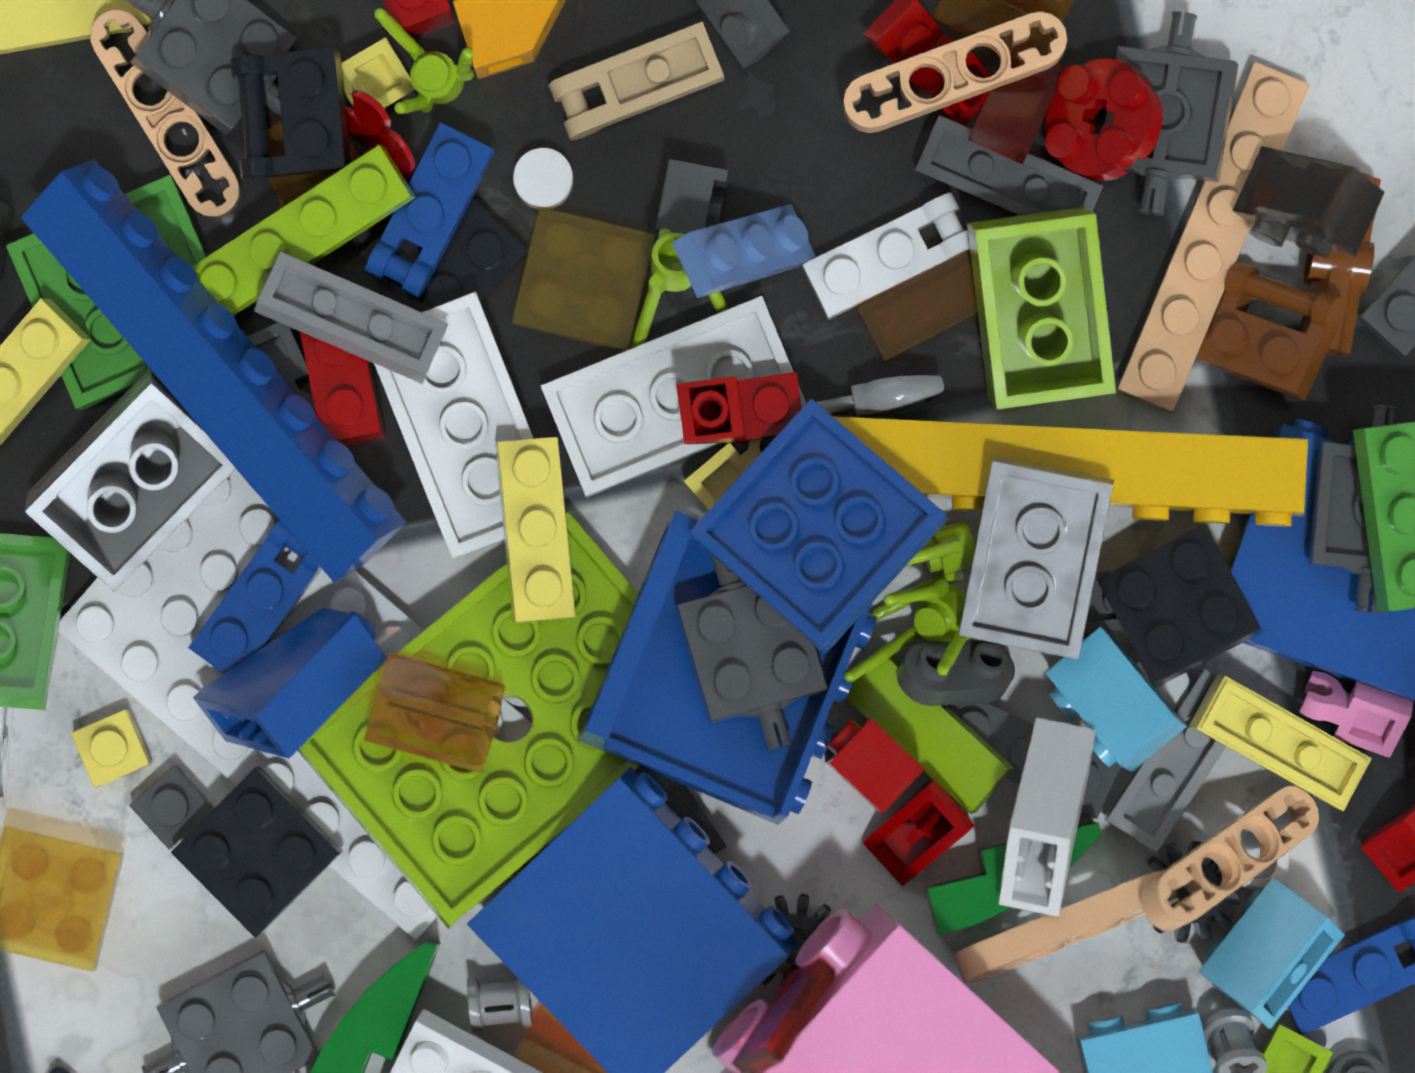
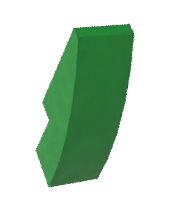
M1098 822L1078 825L1070 866L1102 835ZM1007 842L977 849L983 873L925 886L937 935L941 936L979 924L1013 908L999 905Z
M429 939L396 962L374 982L341 1019L318 1055L310 1073H365L372 1053L393 1060L399 1052L440 943Z

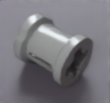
M477 978L467 980L468 1009L472 1033L482 1032L484 1026L517 1022H520L523 1028L533 1027L531 992L518 978L515 981L480 984Z
M1235 1008L1224 1009L1213 1013L1202 1023L1206 1044L1212 1049L1216 1062L1213 1073L1266 1072L1268 1065L1263 1053L1255 1048L1252 1038L1255 1025L1248 1012ZM1221 1029H1224L1225 1033L1220 1034Z

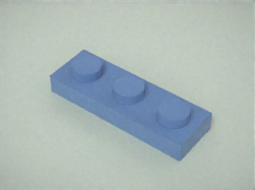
M792 204L689 232L672 242L697 298L798 268L802 264L816 258L808 240L807 229L804 223L797 217Z

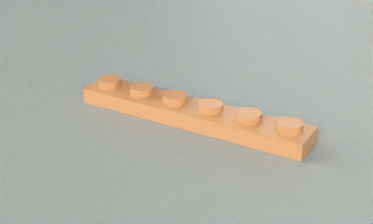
M1254 62L1229 119L1219 183L1203 181L1116 389L1117 392L1169 414L1174 411L1224 292L1227 273L1236 263L1310 84L1258 62Z

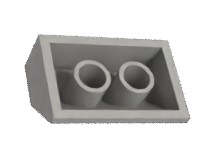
M149 368L26 494L25 513L115 592L236 468Z

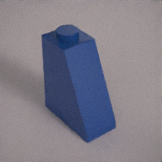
M322 607L201 689L193 699L226 742L290 759L387 658L374 641L377 636L375 629L362 615L354 611L348 613Z

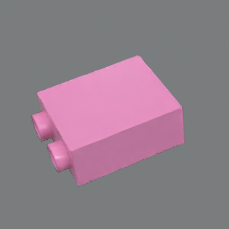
M877 903L860 920L856 919L847 909H840L824 920L805 941L796 958V964L809 976L776 1012L763 1000H757L747 1006L725 1028L712 1052L713 1056L725 1066L720 1073H1061Z

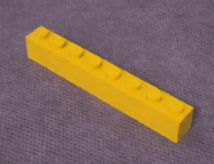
M834 417L927 498L952 499L951 509L983 511L992 460L994 456L1114 479L1109 507L1133 508V519L1166 521L1169 520V510L1194 511L1193 521L1200 523L1229 524L1230 513L1255 514L1254 525L1291 527L1292 516L1304 517L1308 439Z

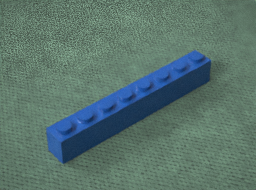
M95 159L61 171L21 217L22 220L328 577L335 583L362 567L407 523L394 508L391 498L372 483L355 463L350 450L335 440L317 419L312 406L292 390L276 371V367L270 357L258 350L237 326L233 314L213 298L198 280L194 269L176 255L158 234V229L153 221L139 212L121 191L116 178L109 171L102 168Z

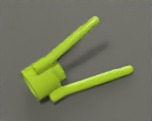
M378 8L375 10V18L415 60L410 74L411 83L418 92V96L398 102L394 107L395 112L403 114L420 110L423 113H428L432 110L434 103L447 104L455 100L462 91L464 81H469L474 77V71L471 69L473 62L472 49L464 48L462 50L458 64L446 54L437 51L426 52L384 9Z
M667 228L661 229L658 233V240L651 254L652 277L649 280L648 293L634 333L631 349L645 343L661 294L665 290L679 292L691 287V283L672 245L673 241L685 235L683 233H671ZM721 291L708 295L717 313L728 310Z
M947 520L906 565L925 561L930 573L940 571L938 575L913 588L931 585L939 578L946 579L948 585L964 581L963 570L972 568L976 548L967 521L950 524L949 520ZM914 602L891 606L884 603L870 611L869 614L876 616L877 621Z
M939 578L928 586L901 590L885 595L883 600L888 606L921 601L915 612L914 625L849 669L844 674L845 680L847 682L855 681L920 637L934 642H946L952 639L937 666V673L945 676L956 661L965 642L970 639L969 637L959 636L967 595L965 591L956 586H950L946 579Z

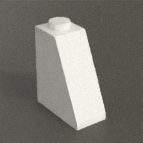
M1036 718L1009 828L999 905L1059 917L1090 771L1096 734L1095 729L1075 726L1066 722Z

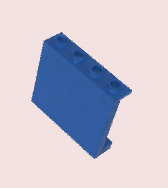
M1294 419L1292 426L1282 424L1275 428L1272 437L1308 439L1304 517L1292 516L1291 527L1254 525L1255 514L1248 515L1229 570L1259 623L1262 633L1243 642V644L1354 684L1358 681L1413 701V705H1415V608L1381 613L1354 611L1356 608L1359 575H1354L1339 567L1309 565L1319 444L1323 442H1337L1326 439L1328 433L1326 428L1305 420ZM1350 439L1349 445H1355L1354 439Z
M675 511L662 534L578 741L778 825L789 816L790 811L799 814L807 800L812 781L804 778L812 756L821 759L829 744L834 726L826 723L827 717L834 701L839 704H843L853 682H847L844 674L850 669L847 667L855 647L862 650L866 647L874 630L877 617L869 614L871 604L826 654L815 646L827 690L824 693L795 700L785 709L781 710L790 741H792L791 745L767 751L766 741L758 717L737 716L709 724L675 608L678 604L708 597L720 588L710 553L689 534V531L697 524L698 520Z
M632 767L620 776L503 888L467 925L607 1073H665L791 955L798 941L792 936L794 928L786 916L772 905L765 908L749 891L752 888V884L744 872L730 861H726L723 864L707 847L710 844V840L702 828L688 817H684L681 820L665 803L668 797L660 784L647 773L643 772L638 775Z

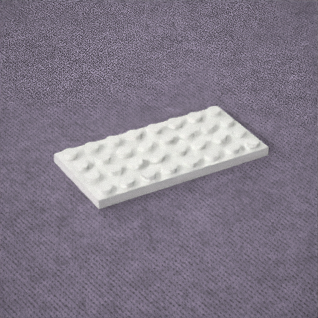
M235 469L115 592L97 578L60 620L58 632L236 786L255 767L260 766L343 850L329 866L417 941L438 916L298 751L288 759L226 742L193 699L201 689L222 676L223 673L188 647L279 520L238 470ZM286 547L276 562L294 573L300 565L302 558ZM321 570L270 642L322 607L348 613L354 611L362 615L376 631L377 636L374 641L387 658L379 666L381 667L420 635L424 629L358 572L353 571L334 583ZM502 697L494 700L487 707L485 713L486 727L496 739L503 742H515L521 740L529 733L531 721Z

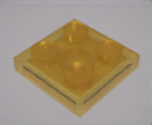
M539 207L512 324L617 350H629L656 235Z
M4 826L0 840V950L87 971H96L124 853Z

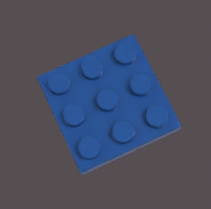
M810 399L689 531V534L805 638L826 654L943 526L948 518L945 512L813 399Z

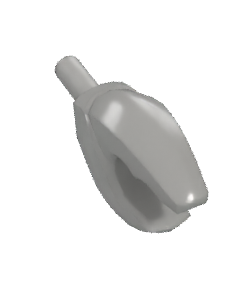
M933 375L888 377L851 386L852 395L818 401L816 403L829 414L855 410L856 417L884 415L926 402L927 398L943 392L944 383L942 377Z

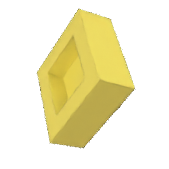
M386 37L341 63L344 92L353 107L354 103L351 93L355 90L367 92L379 101L384 108L415 90L410 76Z
M129 709L122 710L71 733L94 788H99L152 765Z

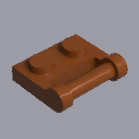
M1237 262L1227 273L1225 294L1203 339L1196 359L1206 366L1305 401L1343 319L1346 307L1345 299L1326 291L1317 295L1261 276L1256 267ZM1252 298L1310 317L1311 323L1306 334L1246 313Z

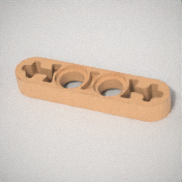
M110 10L101 14L91 28L90 41L93 49L189 204L197 212L208 217H221L229 214L239 203L241 184L200 115L168 91L165 98L156 105L148 106L141 104L135 97L134 84L143 72L133 66L122 77L117 68L118 66L129 64L116 47L106 49L103 42L110 37L107 27L111 23L116 22L121 28H127L131 25L135 33L129 36L128 43L136 54L146 40V28L133 14L124 10ZM179 122L193 125L199 135V144L196 150L185 157L173 155L167 149L165 143L168 129ZM209 151L212 152L216 160L215 162L204 164V166L215 180L218 181L226 178L230 185L223 191L226 202L221 206H217L211 200L203 203L200 201L198 194L205 187L197 172L193 171L185 179L180 171L183 167L198 163Z
M1030 13L862 75L852 81L846 89L843 101L845 117L850 125L858 131L866 133L879 132L1047 70L1057 64L1063 56L1067 43L1066 29L1062 22L1050 13ZM1038 27L1042 35L1053 34L1055 39L1050 42L1047 55L1040 56L1036 48L1019 52L1016 58L1021 66L1011 68L1010 52L1001 39L1002 37L1010 35L1011 45L1015 47L1029 40L1030 28ZM985 46L997 53L1000 59V68L996 74L991 77L980 78L969 72L965 59L972 49ZM923 67L937 70L944 80V88L941 93L930 99L919 98L915 95L909 84L910 76L914 71ZM899 77L900 93L909 106L908 108L899 110L898 100L895 98L880 105V116L878 118L871 119L867 111L856 112L854 106L861 101V91L870 89L874 97L883 96L891 93L893 89L892 84L888 80Z
M1287 786L1251 807L1145 885L1141 895V903L1147 919L1161 930L1173 931L1206 913L1309 837L1317 829L1319 813L1314 799L1307 791L1299 787ZM1288 809L1293 819L1290 820L1288 825L1277 830L1271 821L1277 819ZM1242 829L1248 830L1257 838L1260 844L1259 858H1254L1244 850L1240 839ZM1203 857L1212 859L1219 866L1222 873L1220 886L1213 885L1205 878L1202 871ZM1185 886L1190 895L1180 900L1172 908L1167 898L1173 891Z
M1164 870L1143 875L1061 908L1059 917L1044 915L961 949L954 954L963 982L969 984L993 977L1145 916L1141 903L1143 888L1151 879ZM1176 890L1167 898L1170 905L1179 900Z

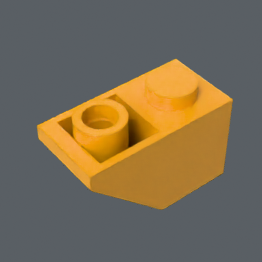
M566 0L453 1L467 48L473 51L472 63L477 78L481 79L534 62Z

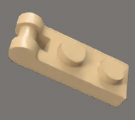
M702 21L564 75L550 82L548 86L554 102L562 103L568 118L563 124L569 140H577L589 136L604 127L724 81V74ZM599 85L606 104L590 110L583 92Z

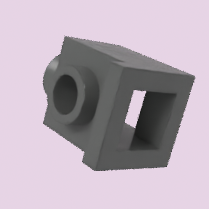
M669 159L656 225V237H658L659 231L663 228L669 229L671 233L687 234L718 225L724 198L713 196L714 188L726 190L728 170Z

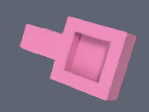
M1312 671L1304 687V692L1307 695L1299 711L1308 718L1336 724L1333 736L1336 739L1390 758L1411 718L1413 701L1358 681L1350 694L1331 675L1320 671Z

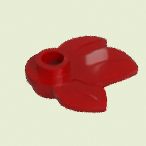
M353 91L351 95L354 109L345 105L347 128L350 133L366 147L360 154V157L378 145L384 146L407 184H409L414 175L412 170L415 168V160L410 147L399 133L391 130L389 115L379 101L365 91Z

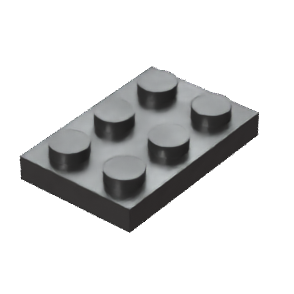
M998 456L993 457L959 636L1079 659L1114 479Z

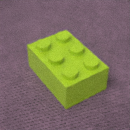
M1087 207L967 223L988 400L996 410L1115 394L1116 386L1096 213Z

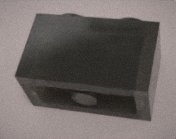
M1261 146L1232 211L1252 225L1249 233L1253 237L1272 246L1282 247L1285 240L1295 242V245L1305 252L1321 258H1328L1331 251L1356 257L1385 192L1354 166Z

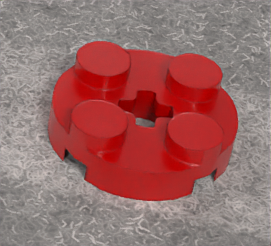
M1109 58L1096 59L1082 66L1071 65L1066 68L1058 78L1057 89L1050 100L1046 115L1047 135L1045 146L1050 155L1059 159L1072 172L1097 181L1118 179L1129 173L1124 169L1130 167L1138 158L1145 160L1153 151L1162 128L1163 109L1159 95L1152 91L1147 80L1148 78L1144 73L1125 62ZM1106 106V111L1114 114L1112 124L1103 125L1100 134H1096L1095 117Z

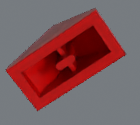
M928 780L862 843L903 887L966 835L975 824L935 780Z

